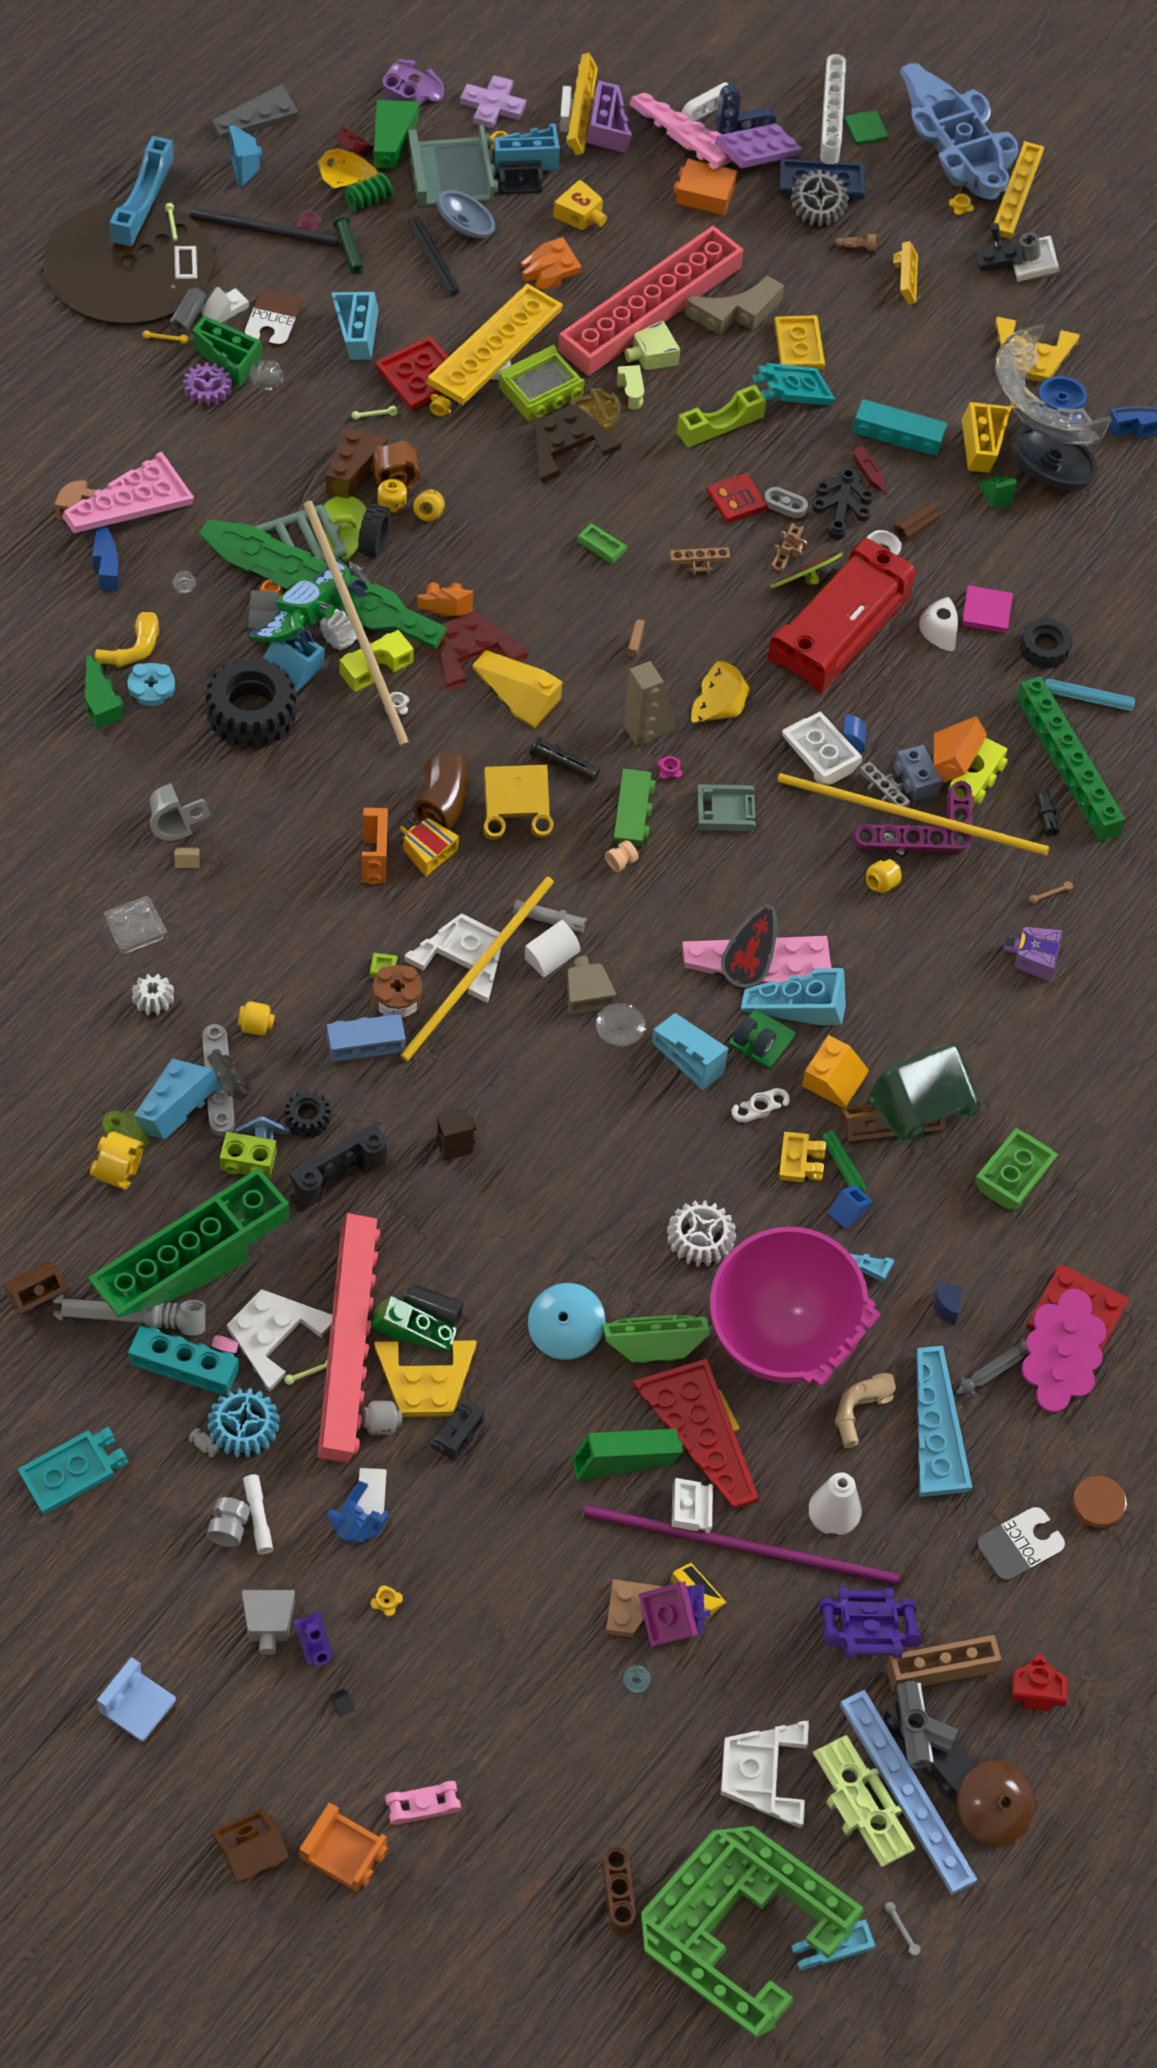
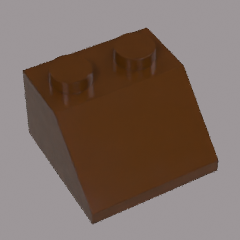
M263 1808L212 1831V1835L227 1867L237 1882L251 1879L256 1873L266 1868L276 1867L283 1860L289 1858L278 1827Z

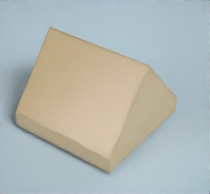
M175 849V868H199L200 849Z

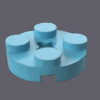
M157 663L135 665L128 677L129 694L144 706L163 704L164 700L169 696L171 698L175 691V679L170 671V667L166 664ZM155 682L157 684H154L153 687H149L147 683Z

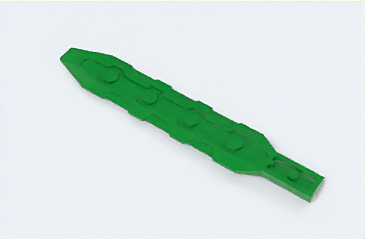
M207 520L199 532V535L226 562L247 572L252 571L272 580L273 584L279 585L286 590L291 588L303 576L311 580L322 573L327 563L310 556L309 552L272 538L270 534L251 525ZM351 575L352 583H353L355 580L360 579V578H357V577ZM364 581L368 587V590H364L366 593L364 597H357L354 590L350 591L349 594L360 622L366 628L384 631L399 630L401 634L433 649L437 648L447 632L445 626L407 609L396 593L377 584L372 585ZM340 594L331 598V604L335 609L344 611L346 616H348Z

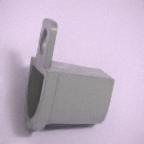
M171 783L155 790L149 799L152 812L150 827L155 836L162 840L174 841L193 834L190 825L207 819L210 816L207 804L203 799L181 807ZM196 807L203 809L202 813L198 816L190 815L191 810Z

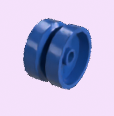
M1055 376L1041 383L1034 412L1038 423L1060 429L1064 432L1076 429L1081 424L1087 399L1086 389L1075 379L1065 376Z

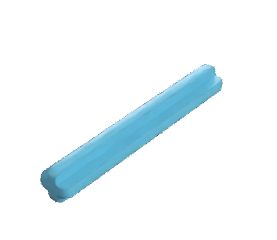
M1046 679L1045 681L1051 694L1132 711L1134 708L1135 698L1052 679Z

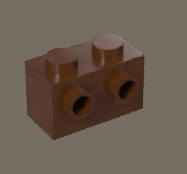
M46 1261L2 1284L12 1307L20 1313L30 1311L44 1301L54 1299L60 1293L67 1290L58 1267L50 1261Z

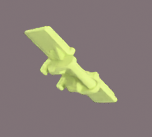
M847 1735L813 1752L836 1791L830 1795L827 1804L831 1810L836 1807L838 1808L845 1820L842 1830L846 1836H849L854 1829L858 1828L881 1867L915 1850V1847L897 1819V1816L902 1813L900 1806L895 1805L879 1779L878 1775L880 1773L877 1768L872 1770L866 1768ZM846 1770L853 1771L857 1777L856 1782H845L842 1778V1773ZM870 1783L885 1808L884 1810H879L864 1784ZM871 1824H885L886 1828L884 1830L877 1831L872 1828Z

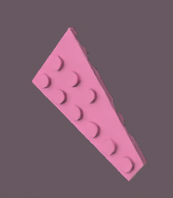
M641 93L631 98L629 105L645 117L654 118L656 126L667 128L666 133L686 149L695 150L697 152L696 157L700 160H708L710 162L708 166L713 170L733 162L715 144L717 136L721 135L720 133L704 128L702 123L688 119L687 115L682 112H675L670 109L668 104L655 101L647 93Z
M161 451L156 454L153 460L143 462L140 468L128 471L109 483L104 490L101 491L99 489L94 492L91 498L83 499L66 509L63 518L72 532L77 533L193 504L194 497Z
M827 936L776 938L769 971L763 981L757 985L771 981L779 983L790 980L789 976L797 975L801 977L812 974L811 970L831 968ZM730 940L683 942L684 967L710 974L715 972L723 974L721 967L722 955Z

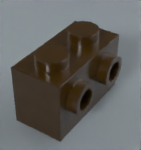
M455 1108L437 1115L436 1142L443 1161L472 1154L473 1144L476 1143L474 1131L477 1130L474 1117H469L467 1108Z

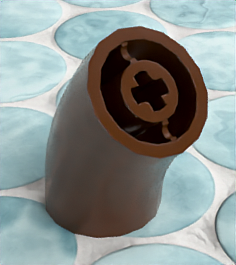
M457 753L435 756L424 765V786L420 796L413 805L415 817L420 823L425 819H431L446 829L451 830L463 812L469 790V764L465 756Z

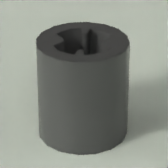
M1032 232L1023 234L1020 237L1022 258L1026 261H1035L1041 255L1039 237Z

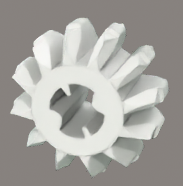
M335 609L334 615L331 618L323 617L319 621V628L323 632L322 636L326 638L327 643H330L334 649H346L357 639L350 619L344 611Z
M147 974L146 980L138 978L137 985H133L132 1001L137 1005L139 1012L145 1010L147 1015L155 1012L159 1016L160 1010L168 1011L169 1005L173 1004L174 988L172 985H169L167 978L161 979L159 974L154 978Z

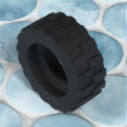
M373 503L367 507L359 531L358 548L360 553L376 557L381 555L387 542L391 524V510L389 507Z
M1048 617L1036 618V620L1030 621L1024 627L1020 641L1021 654L1033 666L1036 665L1039 668L1047 669L1058 667L1066 661V658L1068 659L1072 646V634H1070L1069 628L1064 623H1060L1056 619H1049ZM1038 636L1051 637L1057 641V647L1054 650L1041 649L1036 646L1035 639Z

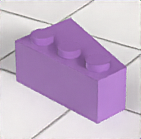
M598 81L593 97L585 143L626 153L632 134L628 129V119L624 114V103L618 85Z

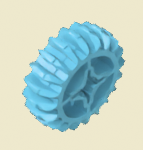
M239 1387L237 1394L234 1395L229 1390L227 1392V1399L220 1396L218 1398L219 1404L213 1403V1412L208 1414V1420L210 1421L208 1423V1430L211 1432V1439L216 1441L219 1448L225 1447L226 1454L233 1450L237 1458L240 1452H245L247 1458L250 1456V1451H254L259 1455L260 1447L268 1449V1441L274 1442L276 1439L275 1433L279 1431V1425L277 1424L279 1422V1415L276 1414L277 1408L275 1404L270 1405L271 1399L269 1396L263 1398L261 1391L253 1395L251 1388L247 1390V1393H242V1389ZM251 1409L260 1413L264 1419L251 1413ZM245 1416H246L247 1420L245 1421V1424H243V1427H242V1430H241L242 1422L245 1420ZM223 1426L228 1427V1430L236 1432L237 1436L228 1433Z

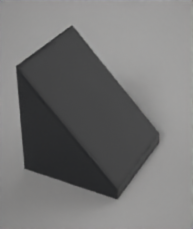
M345 1688L329 1695L339 1717L355 1711L351 1696Z

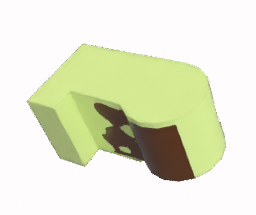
M640 366L618 367L616 381L618 387L624 386V404L629 409H639L643 405L644 395Z

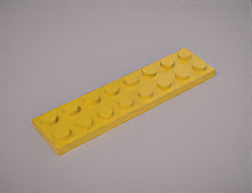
M526 284L428 376L427 384L458 403L465 404L562 311L563 304Z

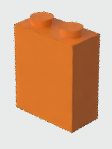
M688 159L685 167L680 169V182L676 181L673 194H676L675 204L725 215L735 187L737 171L723 167L713 170L707 163Z

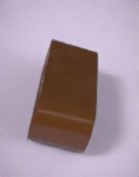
M620 1846L610 1847L604 1854L602 1870L609 1927L614 1933L623 1935L631 1931L636 1911L628 1852ZM614 1858L619 1859L623 1865L621 1867H613L609 1864V1861ZM614 1886H621L626 1890V1893L617 1895L612 1891V1888ZM624 1913L629 1917V1920L624 1923L616 1920L615 1915Z

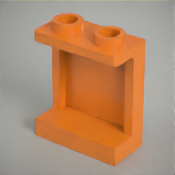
M364 808L363 843H377L376 852H362L363 883H386L388 808Z
M329 1802L301 1845L299 1857L357 1892L361 1885L366 1886L374 1873L371 1869L376 1861L382 1862L389 1849L386 1846L387 1836L381 1834L378 1837L339 1814V1808Z

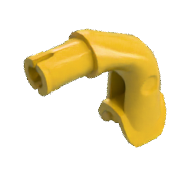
M141 612L138 615L135 624L137 640L133 648L117 649V651L96 649L95 662L116 665L117 668L147 658L155 646L156 638L159 637L156 614L153 612Z

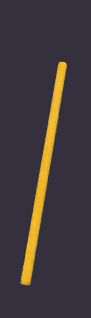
M547 876L419 1031L401 1053L400 1057L404 1061H409L553 885V879Z

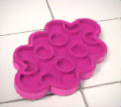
M1080 1289L1066 1290L1060 1296L1057 1305L1046 1304L1041 1306L1033 1317L1035 1330L1026 1339L1025 1347L1029 1356L1025 1358L1022 1364L1021 1373L1028 1384L1037 1387L1036 1401L1041 1409L1048 1413L1060 1412L1068 1405L1071 1397L1080 1398L1091 1392L1095 1384L1093 1371L1102 1362V1352L1099 1345L1106 1337V1327L1099 1317L1091 1314L1092 1302L1090 1297Z

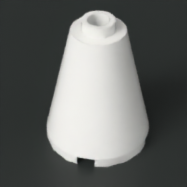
M846 1473L834 1474L810 1499L809 1517L814 1526L823 1533L844 1535L852 1531L861 1518L862 1509L855 1481Z

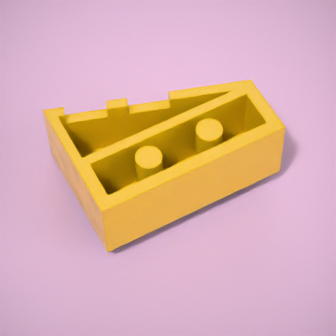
M969 403L962 417L968 471L990 473L998 456L1012 407Z

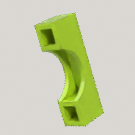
M752 385L737 391L731 401L718 411L702 413L699 408H695L680 414L678 417L677 434L689 448L763 418L766 399H764L757 386Z

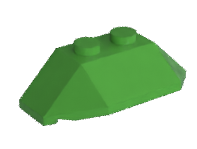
M687 1315L624 1318L612 1323L603 1324L606 1342L631 1362L648 1363L655 1360L674 1361L676 1359H684L710 1334L707 1319L702 1316L696 1318Z

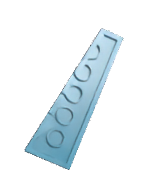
M943 1346L918 1348L916 1352L919 1495L920 1497L971 1492L972 1483Z

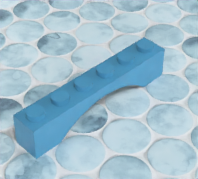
M155 136L151 137L145 150L140 173L128 200L121 207L116 208L109 222L111 242L127 246L133 245L174 160L173 140Z

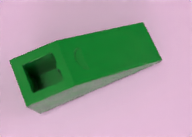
M87 655L86 712L96 729L123 719L122 709L124 704L121 697L114 694L109 678H104L99 662H94L91 655Z
M392 1296L376 1305L371 1322L372 1329L390 1338L446 1352L451 1351L457 1328Z

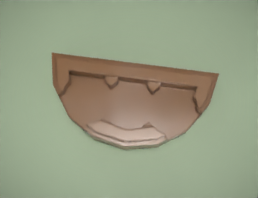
M637 619L635 621L628 648V654L632 658H637L645 624L644 620Z

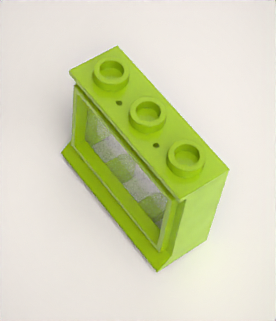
M552 345L501 370L499 388L530 422L536 418H541L554 409H559L572 400L579 399L584 392V379H581L559 355L555 345Z

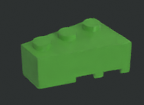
M623 769L614 844H620L624 840H628L634 846L642 847L643 840H648L649 826L645 825L646 817H651L652 803H648L649 794L654 795L655 780H651L652 772Z

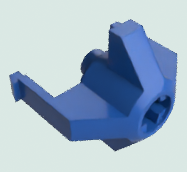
M363 1481L357 1483L341 1507V1513L332 1509L327 1513L336 1534L342 1540L349 1543H363L365 1539L377 1537L390 1517L386 1510L382 1514L372 1510L367 1515L357 1505V1502L369 1486L368 1483Z

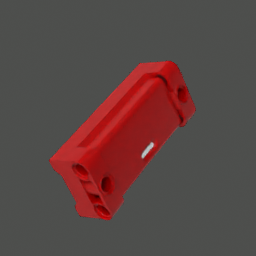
M868 538L862 539L850 552L849 561L790 625H782L771 637L767 660L776 666L782 665L808 681L814 690L822 694L909 599L916 575L915 568L909 562Z

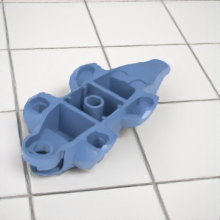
M911 63L903 66L900 69V75L903 77L909 92L915 129L922 139L935 145L939 152L941 165L950 183L953 186L967 187L974 196L995 200L1000 192L1007 189L1009 174L1006 170L1010 168L1018 155L1016 139L1009 132L994 134L986 127L985 123L990 116V105L981 93L971 89L966 94H959L949 84L929 73L919 64ZM950 111H954V112H955L954 114H952L951 116H949Z

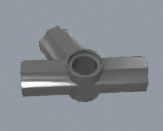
M907 1681L896 1687L902 1721L901 1733L905 1740L909 1767L915 1769L925 1768L933 1764L931 1746L949 1753L958 1729L928 1717L925 1712L921 1683ZM916 1721L920 1724L921 1728H913L908 1722Z

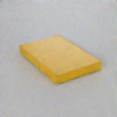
M774 317L780 364L824 370L825 360L818 317Z

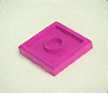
M968 585L962 626L1007 633L1013 593Z

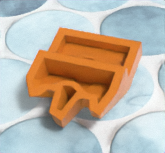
M563 237L543 243L520 264L526 269L522 272L521 278L526 282L537 280L535 288L546 290L560 286L563 278L579 274L582 270V266Z

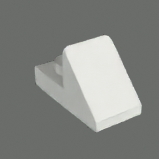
M217 287L200 312L202 316L222 323L249 308V301L236 288L225 294Z

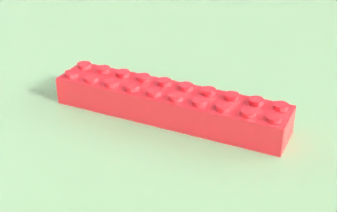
M711 226L559 333L558 352L590 376L624 352L625 349L633 345V335L636 332L660 321L666 322L686 307V301L691 295L701 297L739 270L742 266L744 249L716 227Z

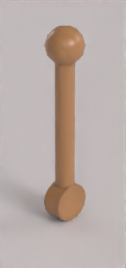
M1066 881L1059 888L1037 896L1031 895L1029 902L1036 904L1038 900L1061 891L1070 892L1073 884Z

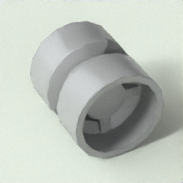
M219 1498L213 1511L214 1518L210 1521L206 1533L208 1539L226 1547H237L240 1545L244 1528L241 1525L247 1523L250 1507L234 1498Z

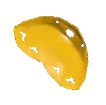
M343 149L329 150L318 161L323 180L333 188L354 184L355 182H360L358 180L368 179V177L375 176L378 173L365 159ZM333 158V165L329 167L327 161Z
M717 661L702 681V695L695 700L692 707V723L737 717L744 708L749 694L748 684L736 667L727 662ZM720 668L721 675L715 676V674L718 673V669ZM710 682H712L715 686L709 688V686L711 685ZM705 702L706 708L700 709L703 706L702 703Z

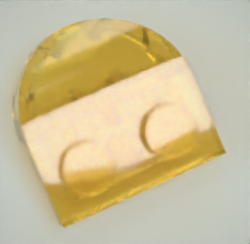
M592 388L590 395L569 400V406L577 404L607 431L613 429L619 419L620 401L614 393L610 395L603 392L602 388Z

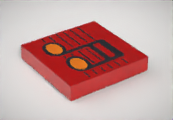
M747 473L707 486L706 492L726 524L767 509L766 502Z

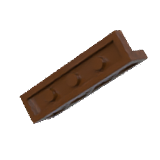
M937 1097L840 1109V1116L845 1121L846 1139L848 1142L945 1130V1109Z

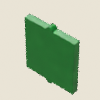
M877 110L844 116L846 125L856 145L864 143L873 144L875 141L886 140L889 137Z

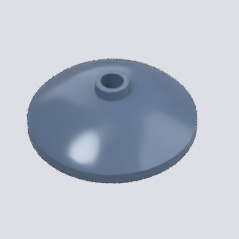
M446 190L437 198V207L440 215L457 233L472 238H486L495 230V221L490 212L471 196L455 190Z

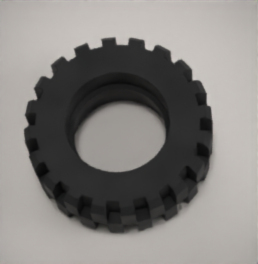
M248 657L247 660L239 658L235 659L234 663L230 664L228 662L224 664L222 670L218 669L214 672L213 678L209 679L207 684L206 711L210 727L214 732H217V736L222 740L227 739V743L234 746L240 744L241 748H248V746L261 748L263 744L268 746L275 743V739H282L285 736V732L290 731L296 718V691L293 680L289 678L286 670H280L279 665L274 662L270 664L267 659L263 658L260 660H255V657ZM245 695H259L271 702L266 707L254 711L242 710L231 704L237 698Z

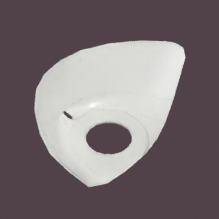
M946 597L934 602L923 612L919 621V627L923 636L934 645L946 651H954L956 644L958 618L952 600ZM941 608L949 610L951 613L950 618L940 619L936 614L937 610Z

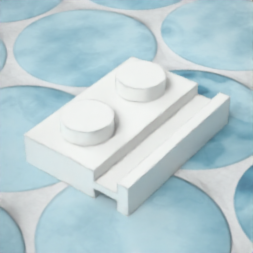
M675 1478L672 1496V1527L693 1531L702 1529L705 1530V1533H710L712 1528V1484L703 1486L701 1482Z

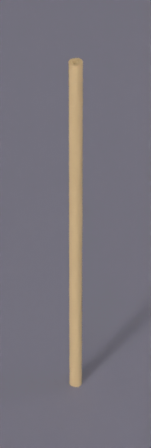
M307 501L304 503L305 510L401 747L409 745V741L313 502Z

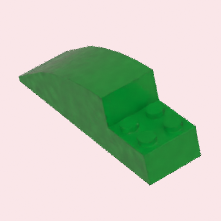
M257 1168L89 1276L88 1281L118 1317L164 1304L212 1282L247 1262L248 1245L290 1219L289 1203L265 1174Z

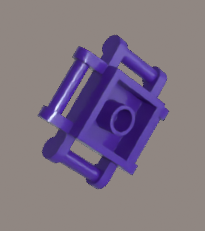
M839 1587L838 1602L831 1598H824L819 1602L820 1612L823 1614L825 1625L823 1633L824 1643L828 1646H843V1652L847 1658H855L856 1655H892L893 1658H902V1647H916L922 1641L921 1634L916 1627L914 1615L916 1613V1605L914 1600L904 1599L900 1603H894L893 1588H884V1590H848L847 1587ZM849 1601H884V1602H849ZM834 1615L839 1616L841 1632L836 1630ZM898 1616H904L906 1633H899Z

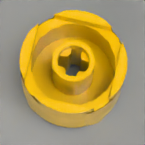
M114 1131L109 1133L107 1138L102 1137L97 1148L100 1154L98 1160H95L91 1166L90 1175L95 1176L96 1180L126 1190L131 1183L126 1181L128 1176L131 1174L135 1175L143 1153V1149L139 1147L143 1145V1142Z

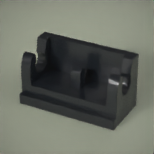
M541 160L499 162L498 181L500 194L543 193Z
M462 1400L450 1420L431 1442V1447L455 1461L483 1424L485 1410L466 1400Z

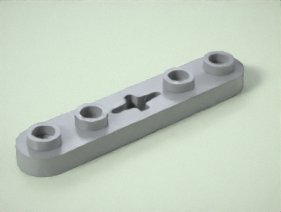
M212 1024L207 1026L202 1034L204 1065L206 1068L213 1069L215 1074L216 1071L220 1070L222 1089L218 1093L214 1091L207 1097L209 1127L213 1134L225 1136L226 1132H232L235 1126L228 1037L223 1026Z

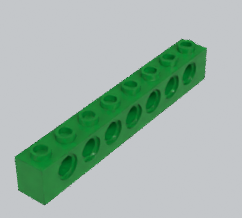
M1039 676L1020 682L1016 700L1097 839L1101 842L1121 835L1125 817L1044 680Z

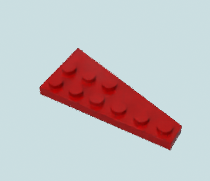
M707 1359L633 1381L634 1388L668 1429L677 1430L678 1438L681 1439L685 1451L733 1510L759 1501Z

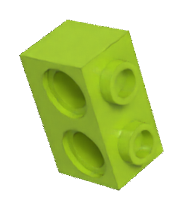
M226 1132L220 1155V1170L229 1174L240 1173L248 1175L259 1168L270 1179L277 1154L276 1140ZM240 1154V1156L238 1157H232L230 1155ZM258 1158L265 1159L264 1161H256Z

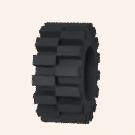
M305 1089V1094H302L300 1090L296 1092V1097L293 1094L290 1096V1101L287 1100L285 1107V1122L290 1132L294 1130V1135L296 1136L302 1133V1138H306V1134H310V1138H314L315 1132L321 1135L323 1134V1129L327 1130L328 1124H330V1106L328 1099L325 1100V1096L322 1093L318 1097V1091L313 1090V1093L309 1094V1089ZM304 1108H312L317 1111V1116L306 1120L300 1118L298 1112Z

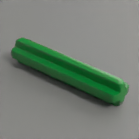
M831 1130L824 1133L823 1141L826 1142V1147L849 1187L855 1185L865 1193L866 1186L836 1132Z

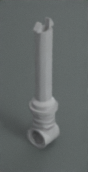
M59 1295L53 1301V1303H62V1311H54L53 1313L59 1320H63L64 1317L137 1322L156 1329L163 1328V1326H165V1329H169L170 1326L171 1329H176L177 1326L178 1330L185 1335H199L205 1331L206 1306L198 1300L184 1301L179 1307L177 1303H174L173 1306L171 1303H167L165 1306L164 1303L122 1317H118L109 1305L103 1301L63 1299V1295Z

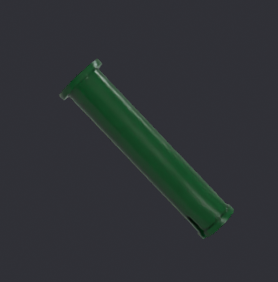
M339 216L334 219L333 226L337 229L351 273L355 275L363 272L364 266L362 265L349 227V218L347 216Z

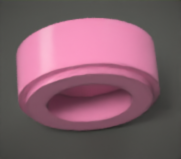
M218 1335L214 1336L211 1346L231 1353H236L239 1345L233 1339Z

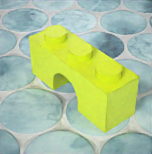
M399 630L391 634L388 633L381 639L369 643L377 664H385L393 672L413 663L414 648ZM362 649L348 653L339 659V673L354 692L374 683Z
M985 738L970 767L978 772L971 773L967 771L965 775L953 779L949 789L957 781L962 780L969 783L972 789L973 809L976 803L980 804L984 799L986 788L993 786L997 778L996 773L1004 770L1008 759L1005 758L1007 748ZM954 790L956 797L965 798L963 790Z

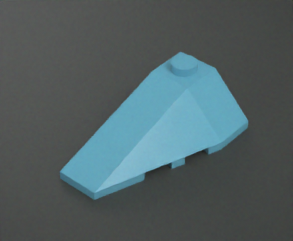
M819 968L811 970L812 974L805 976H789L790 980L779 983L771 981L746 988L741 1010L752 1013L754 1009H757L770 1017L814 1025H842L846 1006L843 968Z

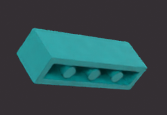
M862 399L855 418L853 433L938 457L945 437L947 423Z

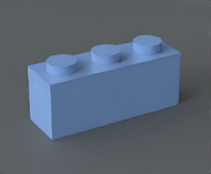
M385 1014L381 1017H363L353 1021H336L332 1024H327V1040L332 1062L401 1053L405 1050L406 1038L401 1014Z

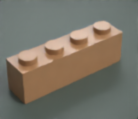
M995 1635L903 1652L902 1658H893L890 1655L886 1670L892 1692H897V1685L907 1681L921 1683V1687L995 1673L998 1671L1002 1659Z

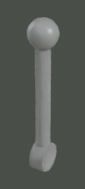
M892 1902L886 1903L885 1911L892 1915L909 1945V1954L917 1956L920 1953L919 1945L913 1943L895 1911V1904Z

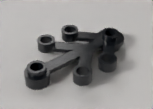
M843 468L838 471L837 478L829 482L820 481L816 485V494L822 497L827 496L829 491L841 486L840 492L826 499L816 498L812 505V510L820 514L825 509L838 503L835 520L829 524L828 535L834 540H841L846 535L847 526L844 523L847 505L853 510L859 521L865 522L870 518V509L866 506H861L849 492L852 489L860 497V502L865 505L873 502L874 493L860 485L858 482L859 474L852 468Z

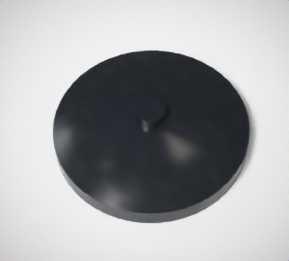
M1045 425L1026 426L1018 431L1012 442L1011 450L1017 464L1029 476L1049 487L1066 491L1081 490L1091 484L1097 473V463L1091 451L1077 438L1060 429Z

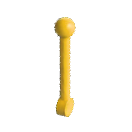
M148 330L142 334L145 339L151 337L180 341L181 344L188 343V336L186 335L177 337L155 334Z

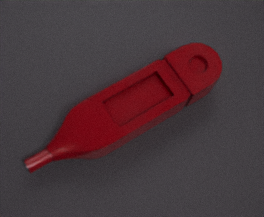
M855 448L853 460L869 484L880 489L886 495L887 491L884 488L882 472L865 448Z

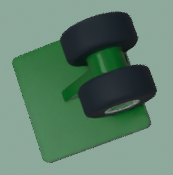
M754 1009L750 1016L745 1017L741 1021L729 1045L770 1069L794 1039L796 1033L761 1011Z

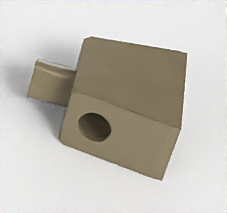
M579 956L574 959L575 967L569 968L567 974L569 1015L615 1008L616 992L603 965L600 963L590 965L586 956Z

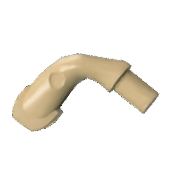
M880 1373L874 1375L871 1379L860 1381L848 1387L842 1394L835 1418V1425L840 1430L845 1448H852L859 1444L854 1426L856 1420L853 1414V1407L871 1402H877V1404L889 1403L893 1399V1392L896 1389L892 1374Z

